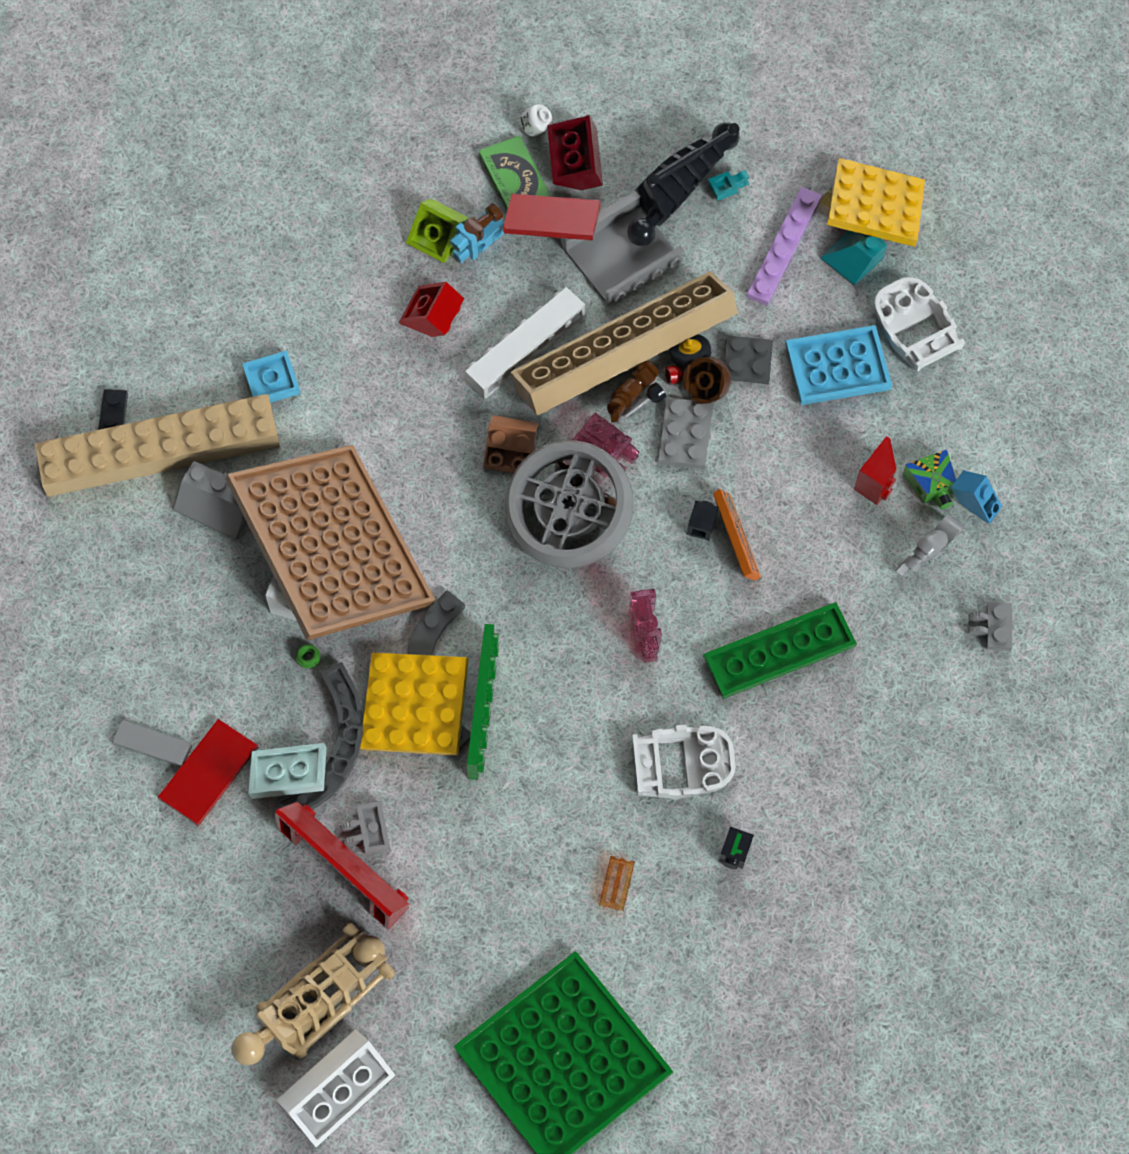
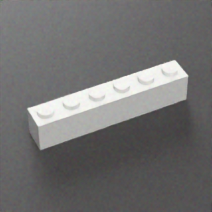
M567 287L561 292H556L550 301L544 306H539L530 318L522 320L512 333L505 334L501 338L500 343L494 348H488L482 358L477 362L473 361L470 363L465 371L466 382L485 400L512 377L511 371L529 363L583 318L586 305Z

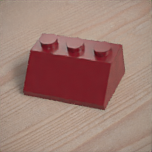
M587 115L547 125L553 184L581 191L603 186L598 133L591 116Z

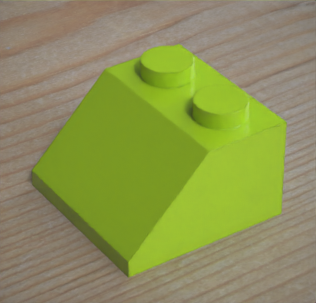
M432 198L423 201L418 208L406 244L445 263L454 249L450 244V239L456 235V226L459 223L465 225L469 217Z

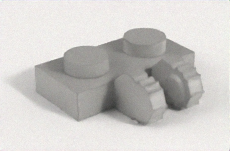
M988 602L987 614L984 612H971L968 614L969 621L987 623L986 627L971 626L968 628L969 635L986 637V650H1012V603Z
M381 801L356 806L359 819L340 825L342 832H350L361 828V835L347 837L343 840L347 847L364 843L366 856L391 851Z

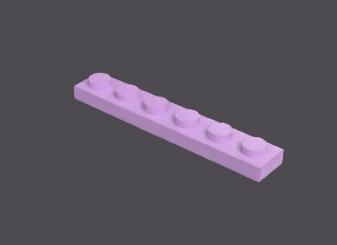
M803 187L800 188L747 293V298L768 306L821 201L822 195Z

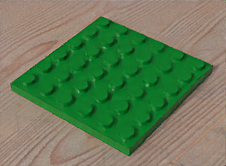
M574 951L453 1046L535 1154H575L674 1073L577 951Z

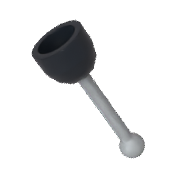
M657 382L653 383L647 390V397L624 415H621L616 422L623 424L627 417L649 401L654 403L662 401L667 397L663 388Z

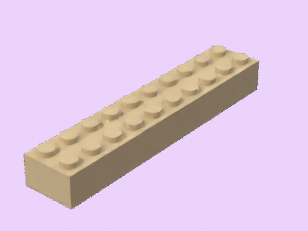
M710 271L511 371L516 392L537 416L545 413L549 409L567 402L569 399L588 391L596 385L606 382L610 378L628 371L630 368L649 360L651 357L667 351L671 347L738 314L734 293Z
M269 394L35 443L41 482L47 497L189 467L193 461L202 464L280 447Z

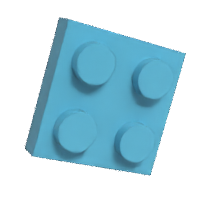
M287 351L242 363L252 397L269 394L270 403L301 394Z

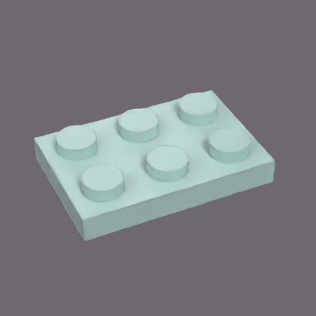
M318 743L252 751L248 792L251 799L324 791L327 749L325 744Z

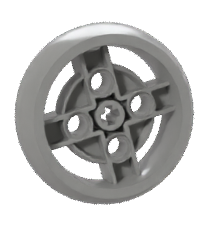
M574 440L550 443L527 456L513 473L505 498L507 523L518 545L539 562L559 568L588 566L609 555L626 535L632 520L634 506L631 483L620 463L603 449L590 443ZM572 460L569 469L556 471L542 482L534 479L550 465ZM597 467L602 469L613 483L616 492V507L605 503L603 491L598 482L593 478ZM575 478H583L582 485L578 487L572 486V481ZM546 492H551L553 494L551 500L543 502L541 500L542 495ZM570 500H572L574 506H570L569 509H567L564 504L566 502L569 503ZM523 502L534 505L536 519L545 530L541 543L530 533L525 524ZM596 507V515L592 517L586 516L587 509ZM559 522H566L565 530L561 532L555 530ZM596 527L605 529V532L590 544L577 549L566 550L570 539L581 538L592 532Z

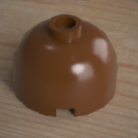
M700 357L686 367L683 375V384L685 390L692 396L690 398L693 401L701 404L714 403L723 398L729 391L731 375L727 366L721 360L714 357Z

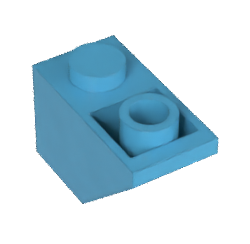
M963 470L951 487L961 505L989 524L1002 507L986 475Z

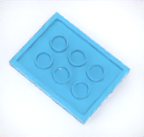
M876 325L791 339L785 342L801 405L888 391L892 388Z

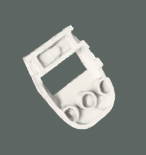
M907 277L885 286L878 292L875 299V313L894 351L916 372H919L921 368L956 350H961L965 341L964 339L959 340L955 332L957 325L954 319L950 318L947 306L943 300L939 301L933 295L934 291L922 280ZM933 316L942 329L909 347L901 344L896 337V334Z
M676 725V728L653 730L652 735L638 738L637 734L632 735L637 795L679 799L707 794L725 787L735 773L733 743L730 737L719 728L711 726L693 728L686 725ZM683 742L688 788L663 789L658 743Z

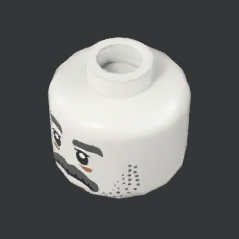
M541 104L532 105L520 116V125L523 131L533 137L548 131L547 125L553 123L551 112Z

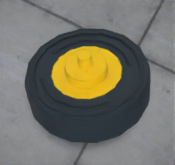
M699 334L670 348L672 362L681 368H686L697 358L711 357L712 353L709 340Z

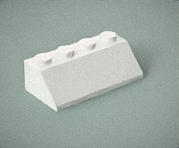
M355 1029L276 1101L313 1145L317 1147L388 1083L395 1074L372 1044Z

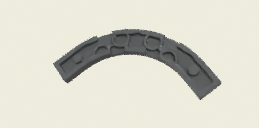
M446 590L417 624L411 637L407 654L432 655L439 637L465 608V604L450 591ZM463 725L461 727L459 751L467 744L471 736V732Z
M342 662L320 672L333 698L338 715V737L336 738L330 759L325 765L324 791L283 795L274 799L277 809L299 802L302 806L307 804L314 810L340 789L355 766L362 742L363 713L357 690Z

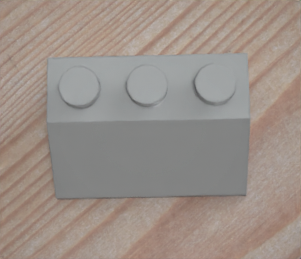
M193 461L182 479L174 511L237 540L247 521L225 480L226 475Z

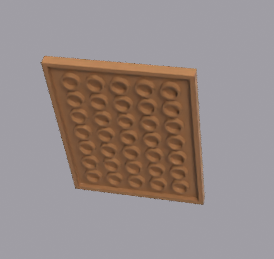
M353 445L227 474L225 480L306 640L434 604L435 598Z

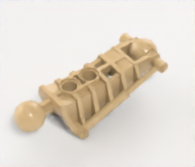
M347 923L343 927V936L314 962L306 965L267 1002L261 1001L257 1004L256 1010L259 1013L255 1017L262 1023L263 1027L256 1033L244 1032L235 1038L231 1046L234 1059L242 1065H253L259 1062L264 1055L265 1045L273 1038L282 1048L296 1055L299 1059H304L308 1055V1049L346 1016L362 997L383 978L391 980L395 976L396 971L389 963H386L388 957L385 955V946L382 941L376 936L367 935L365 932L359 934L360 931L353 923ZM348 939L351 940V941L348 942L345 946H343L340 950H338V948H339L346 940H348ZM352 951L356 962L366 967L359 973L345 958ZM379 969V974L365 986L364 980ZM326 977H328L325 981H323L320 985H318L322 980H324ZM333 983L338 988V991L329 998L324 990ZM356 990L360 991L352 999H350V995H352ZM311 995L316 999V1001L313 1003H306L303 1000V998L305 996ZM290 1011L293 1012L296 1015V1017L292 1020L285 1019L283 1015L286 1012Z

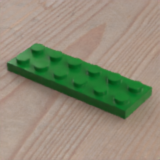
M834 602L703 654V658L722 699H725L855 648L857 643L837 602Z
M493 624L484 625L467 760L468 779L478 780L479 773H484L485 750L482 749H487L488 744L487 726H490V703L493 702V680L496 678V657L499 654V634L495 633V625Z

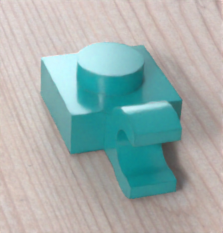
M746 170L733 176L727 171L709 178L708 185L716 200L720 201L737 194L738 188L749 185V176Z

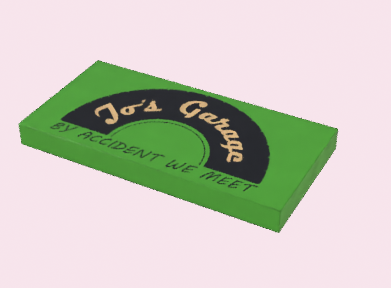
M520 135L479 150V156L507 210L512 194L551 197Z

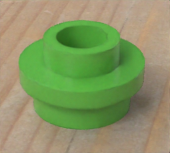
M303 645L296 653L297 663L306 669L315 667L321 658L318 648L313 645ZM307 654H311L313 658L311 660H305L304 656Z

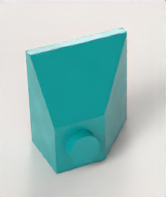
M847 231L820 259L855 286L884 258L888 244L877 237Z

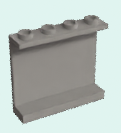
M636 191L599 212L593 241L561 238V247L608 305L614 301L616 303L620 302L627 293L632 290H639L645 282L650 279H657L662 275L663 271L669 267L675 268L682 260L683 248L679 246L674 249L656 226L655 238L649 245L637 246L631 243L627 233L630 222L647 216L640 207V196Z

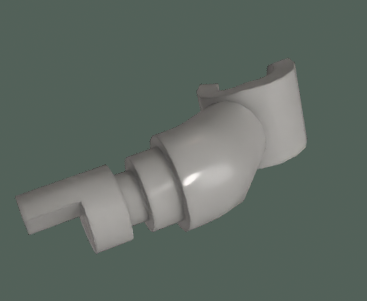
M948 514L938 523L934 531L926 534L916 543L917 547L913 550L914 555L912 557L909 555L896 571L901 576H904L910 569L917 573L922 568V562L926 563L930 558L933 559L966 528L951 514Z

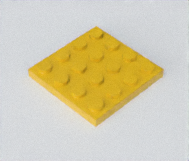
M838 158L827 225L915 247L918 241L925 179Z
M372 653L360 749L458 756L469 659L467 657Z

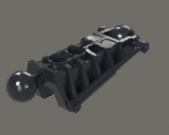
M719 123L712 132L711 140L704 137L677 151L662 162L635 189L640 196V204L647 213V216L630 222L627 233L631 243L637 246L649 245L655 238V226L658 225L660 227L680 207L705 175L724 156L725 150H731L737 146L740 139V127L737 123Z

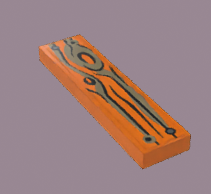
M722 489L713 492L743 576L753 581L761 578L731 495Z

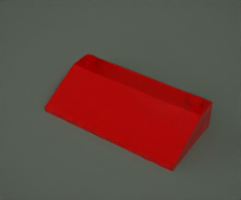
M295 802L279 808L275 812L277 829L295 846L304 839L370 900V915L387 930L409 909V903L407 902L409 898L400 889L395 891L314 817L316 813L307 804L302 806L299 802Z

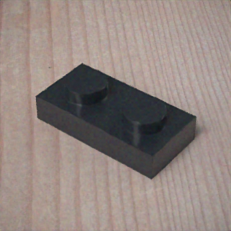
M104 389L98 430L124 425L128 400L127 390Z

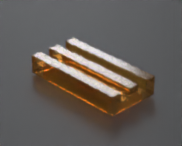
M610 856L599 906L624 912L635 861H625L623 858L617 859L614 856ZM616 864L619 866L611 900L606 902L613 866ZM625 866L629 868L619 905L615 904L623 867Z

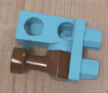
M494 203L486 207V212L479 219L468 218L465 225L459 223L456 226V235L450 239V244L454 248L451 251L452 256L459 263L464 262L468 257L474 261L478 257V253L484 251L504 234V222L501 220L503 213Z

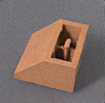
M493 415L488 427L483 468L514 473L521 462L535 451L539 423Z

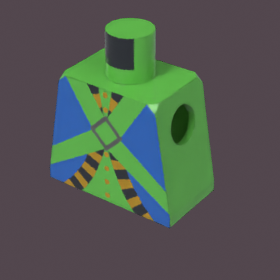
M947 449L905 465L903 476L923 503L936 500L941 510L953 504L949 494L953 493L951 487L956 481V477Z

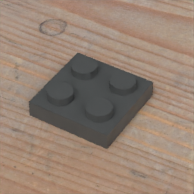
M727 335L724 364L730 372L731 381L769 384L773 340Z

